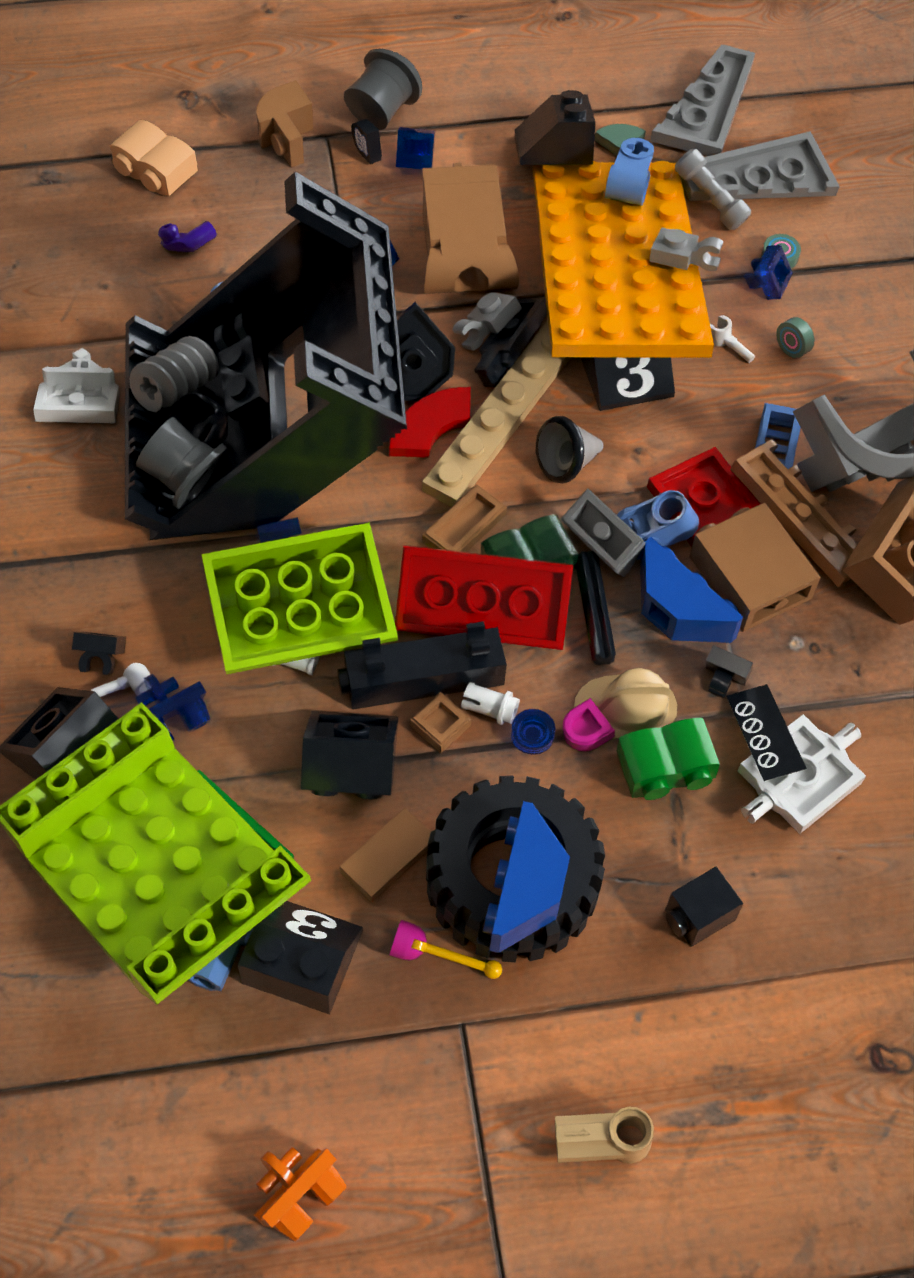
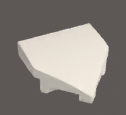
M81 348L72 353L73 359L60 367L47 366L42 369L44 382L39 384L33 408L35 422L116 423L120 392L119 386L115 383L114 371L111 368H102L93 362L90 353L85 349Z

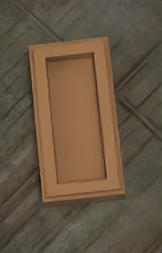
M476 484L422 534V542L429 548L467 552L506 516L507 506Z
M404 808L339 866L340 873L372 903L427 852L431 831Z

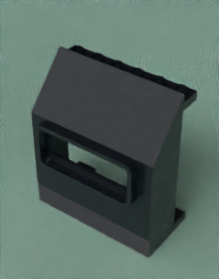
M294 172L284 181L286 213L295 218L292 223L170 329L165 330L136 315L125 323V520L150 529V540L271 527L378 450L377 446H383V442H389V438H395V434H400L402 429H407L389 227L387 224L297 172ZM244 313L250 318L255 329L256 339L260 343L269 403L236 421L227 415L228 435L223 443L227 449L202 493L179 510L172 503L175 494L159 480L136 467V461L141 451L153 434L169 420L172 408L178 401L170 407H162L156 413L147 410L140 405L131 391L130 374L137 364L145 362L147 358L155 356L159 351L166 349L169 345L187 336L197 337L206 342L214 351L219 364L218 353L220 350L214 340V330L220 325H225L232 333L234 343L241 341L235 331L234 318ZM294 354L295 386L307 391L308 413L287 428L284 365L286 360ZM219 364V372L215 379L207 381L204 386L197 388L194 392L214 399L226 411Z

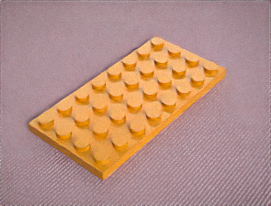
M593 161V164L533 165L551 357L712 358L714 342L699 267L690 264L688 269L684 270L650 262L651 248L662 227L680 229L692 234L681 176L675 171L676 163L656 161L650 164L648 169L650 180L642 206L605 198L609 171L614 163Z

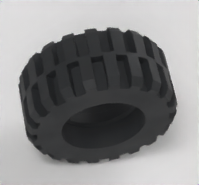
M511 775L499 776V783L490 785L489 780L475 783L473 794L469 795L466 791H461L452 798L451 810L449 808L442 809L436 819V828L430 833L426 864L427 895L430 906L436 907V918L443 929L453 928V939L463 947L469 941L476 945L475 954L485 958H489L491 953L492 934L483 932L489 903L499 905L501 896L486 889L475 878L471 871V860L486 845L505 839L510 816L520 817L523 801L534 804L570 856L557 919L501 951L500 953L503 954L502 962L516 963L517 954H527L528 960L534 961L543 958L545 948L550 947L554 953L565 948L570 935L578 937L584 930L588 917L593 915L605 871L603 867L605 858L604 844L597 840L599 829L593 818L583 819L585 807L576 798H572L568 802L563 798L564 789L554 784H551L549 789L539 786L540 779L527 776L526 783L514 782V776Z

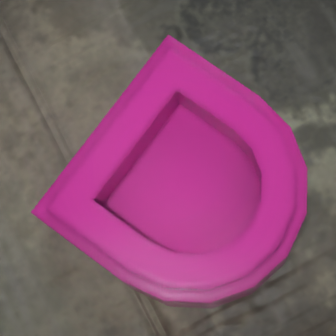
M591 698L571 709L563 720V736L566 743L579 751H591L615 737V730Z

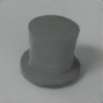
M373 49L365 55L364 65L366 69L364 73L344 92V100L348 109L359 121L367 119L379 130H384L401 105H412L419 100L422 94V80L415 66L404 56L387 49Z
M172 417L149 439L136 461V467L167 486L175 494L172 501L173 506L181 510L202 493L227 447L224 444H220L215 449L191 434L175 417Z

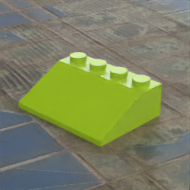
M370 522L201 554L226 675L362 648V640L380 638L381 644L398 640Z

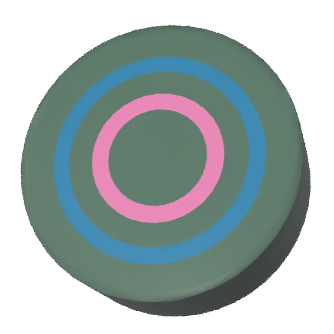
M786 234L772 235L764 243L762 260L771 269L778 271L790 270L798 263L801 253L800 244L795 238Z
M792 317L781 323L776 331L780 348L792 358H799L810 352L814 347L813 331L809 324L799 317Z

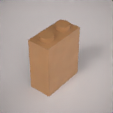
M762 503L752 509L749 507L742 508L728 520L717 525L710 523L702 527L695 534L689 556L713 591L721 598L728 599L737 607L739 613L743 616L740 626L742 632L811 600L821 578L766 503Z

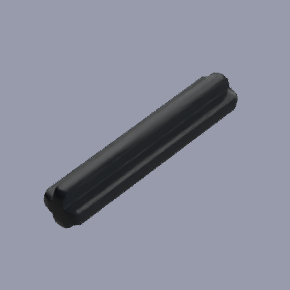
M592 550L588 552L582 551L576 555L575 564L592 661L596 665L611 664L615 660L616 651L599 557Z

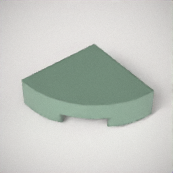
M612 124L602 127L595 132V142L617 156L623 141L630 138L645 139L646 131L629 124Z

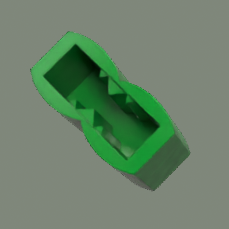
M690 718L661 728L637 730L625 734L618 739L616 752L632 798L644 797L646 800H656L666 796L670 789L687 787L688 790H698L708 786L712 779L717 776L720 763L703 718Z

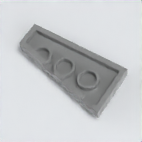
M722 44L702 68L698 79L694 83L691 82L685 89L681 100L677 104L674 103L669 109L665 120L661 124L658 123L652 130L651 142L686 151L697 149L705 156L722 153L754 62L755 53Z
M811 131L705 157V167L715 177L714 180L721 188L726 189L734 199L836 196L840 187ZM681 177L682 186L690 201L712 200L692 180H683Z

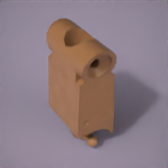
M453 163V167L422 168L423 222L428 256L424 294L452 293L468 290L517 289L519 286V274L513 252L509 245L506 244V230L497 164L462 166L461 163Z

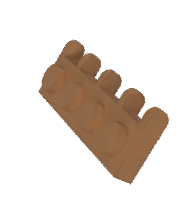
M771 439L736 459L730 470L761 504H767L784 529L839 588L851 580L842 568L857 546L851 538L856 529L851 523L842 528L823 508L829 502L824 494L814 498L796 479L802 473L797 465L787 469L773 454L778 447L775 441Z

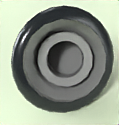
M554 416L543 423L537 434L536 457L542 472L551 481L564 484L572 481L603 450L604 445L601 439L577 426L571 419L565 416Z

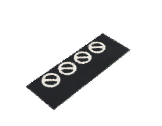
M768 684L726 696L763 781L807 769Z

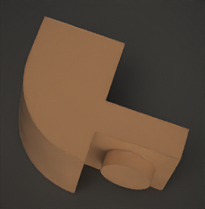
M295 80L265 93L259 100L256 108L258 137L261 148L264 149L273 145L277 155H283L291 168L304 163L303 136L301 134L314 130L312 102Z

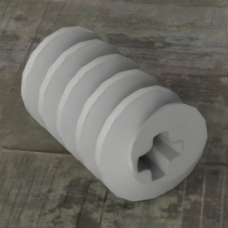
M183 337L176 343L169 345L166 349L159 351L155 356L147 358L145 362L137 364L132 369L129 378L131 391L140 405L156 413L162 407H170L182 396L204 386L207 381L215 379L219 372L218 359L206 342L197 337Z

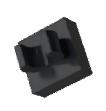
M74 632L72 650L86 651L79 659L80 672H90L91 660L98 656L104 663L103 674H112L115 669V659L112 654L125 653L126 636Z
M713 645L706 659V669L715 672L709 685V692L725 698L732 680L745 686L752 672L753 662Z

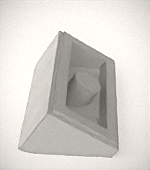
M588 488L560 519L608 566L622 577H625L631 570L646 544L639 535Z

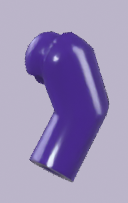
M208 221L203 222L188 233H179L178 227L170 223L162 226L158 231V235L162 240L160 244L168 251L192 253L217 236L215 228Z

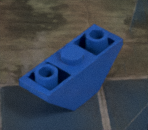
M652 537L648 538L645 541L646 544L644 545L640 562L641 614L671 640L722 643L734 641L737 638L743 616L739 613L737 607L731 601L721 598L713 591L700 574L691 572L684 566L670 548L661 546Z
M523 801L519 818L510 816L504 844L513 847L509 861L500 859L494 887L502 889L499 905L489 903L483 932L492 934L490 951L497 953L557 919L570 860L566 850L534 804Z

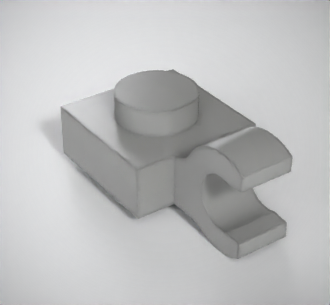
M662 227L651 248L650 262L687 270L689 265L693 264L708 271H716L721 258L711 256L708 252L719 254L723 241L716 237H708L698 242L699 236L686 233L680 229Z
M490 292L478 301L477 306L467 316L468 319L459 320L452 330L460 335H465L469 331V336L462 343V347L476 350L490 332L498 334L522 307L515 296Z

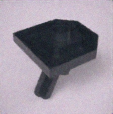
M414 302L397 317L404 401H419L434 393L454 373L455 346L422 308Z

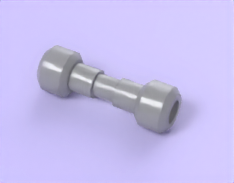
M690 149L677 161L675 171L683 180H692L701 191L704 190L712 199L711 202L721 212V222L729 230H736L751 216V208L743 199L735 200L726 189H722L714 180L715 177L705 167L706 158L697 149Z

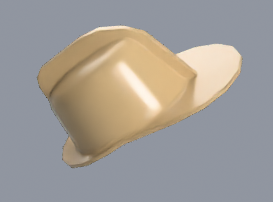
M636 668L627 670L621 675L603 676L593 679L581 687L575 697L574 707L589 698L592 699L615 730V737L612 739L637 730L661 728L673 723L677 716V701L669 684L665 683L658 674L648 669Z

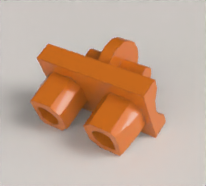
M293 1147L280 1160L269 1151L260 1159L268 1172L256 1184L258 1188L267 1195L279 1182L282 1184L253 1214L262 1226L274 1227L276 1231L289 1240L296 1241L313 1223V1220L297 1204L298 1200L310 1190L324 1206H328L346 1189L347 1186L332 1166L337 1159L328 1149L323 1151L316 1149L294 1173L290 1170L302 1159V1156Z

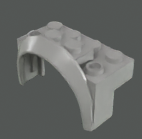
M913 349V350H911L909 353H910V355H911V357H912V359H913V361H914V349ZM825 394L793 411L814 453L809 458L797 463L811 492L826 486L828 492H832L867 476L869 481L883 477L886 478L887 482L893 479L914 476V445L911 443L914 440V403L855 434L847 428Z

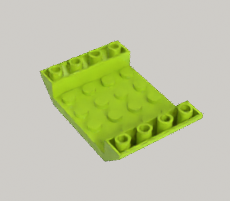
M142 702L0 805L1 826L32 868L135 988L155 1004H159L312 881L310 875L281 846L273 850L175 749L168 729Z

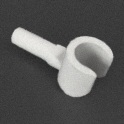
M720 315L718 317V328L710 324L714 346L722 347L727 345L748 363H751L755 355L731 334V319Z
M133 663L125 669L123 676L117 678V680L95 687L91 691H95L99 697L130 686L136 695H144L155 688L156 682L145 665Z

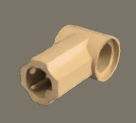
M636 1107L622 1108L616 1113L555 1116L558 1163L616 1159L630 1164L640 1162L647 1156L651 1148L654 1132L652 1120L645 1111ZM634 1126L641 1131L644 1139L639 1144L627 1145L619 1139L617 1132L622 1127Z

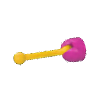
M400 920L389 956L410 961L417 959L423 952L483 971L490 979H496L502 974V966L498 961L490 960L486 963L429 944L421 927L414 923Z

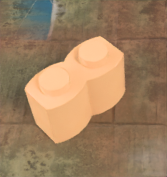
M139 120L110 145L113 165L123 176L129 175L134 179L141 180L142 184L149 191L157 192L164 196H170L198 171L195 151L189 145L176 137L167 136L157 126L145 120Z

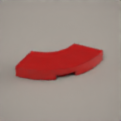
M471 387L441 390L420 399L405 411L407 429H402L400 434H395V438L390 439L389 456L429 458L432 446L440 436L453 429L464 428L470 421Z

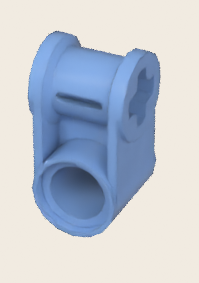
M630 138L623 141L615 163L609 171L605 198L640 206L643 205L650 180L648 169L654 154L652 143L642 138Z
M675 490L665 491L638 505L627 507L617 514L644 541L652 537L661 546L666 547L689 539L695 534L699 526L698 515L685 496ZM681 512L678 517L670 520L675 513ZM642 549V551L640 552V554H639V556H638V558H637L636 560L641 559L642 553H643V549Z

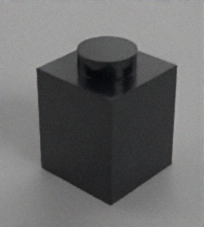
M717 866L673 891L665 908V916L672 931L678 937L684 936L689 945L693 947L734 922L744 903Z

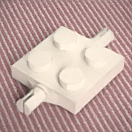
M804 714L787 726L805 763L806 770L763 781L753 756L751 755L740 764L738 772L756 789L759 795L741 809L745 818L749 816L748 822L754 824L756 820L772 809L779 813L801 834L861 785L866 775L850 761L845 750L854 741L861 738V732L858 727L853 731L855 727L853 723H848L834 736L819 730Z

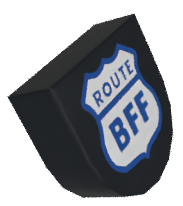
M367 119L353 123L351 133L359 153L370 165L381 161L382 152L379 129Z

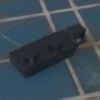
M546 298L517 299L522 309L498 334L490 333L479 349L482 357L474 369L484 387H496L505 376L506 367L514 365V361L523 353L524 348L547 316Z

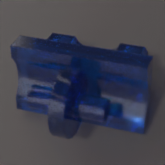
M150 674L144 677L147 691L134 697L137 705L142 702L146 706L155 702L156 705L149 708V710L168 729L173 742L175 739L165 723L169 718L178 714L189 733L208 724L211 720L206 704L203 701L206 691L200 681L167 698V694L179 688L176 679L171 677L159 683L157 678Z

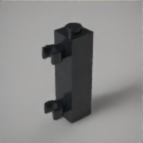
M484 621L466 624V632L388 645H381L380 638L362 640V649L344 651L345 668L337 669L341 695L349 694L353 710L434 697L440 692L444 695L465 692L469 682L484 688L502 686L505 684L507 663L498 627L485 629Z

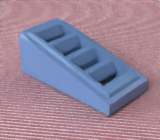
M765 403L755 448L764 444L766 437L789 441L788 446L777 444L778 447L774 451L786 454L785 460H779L789 469L793 467L801 428L793 413L796 409ZM768 424L791 428V433L768 429Z

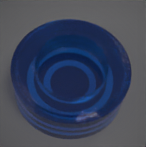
M524 710L513 720L511 729L512 742L523 753L531 755L541 754L547 751L553 744L556 730L555 723L551 716L542 710Z

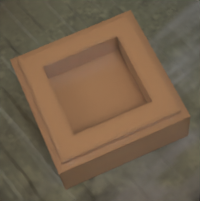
M440 692L410 718V727L438 752L442 753L471 727L472 719Z

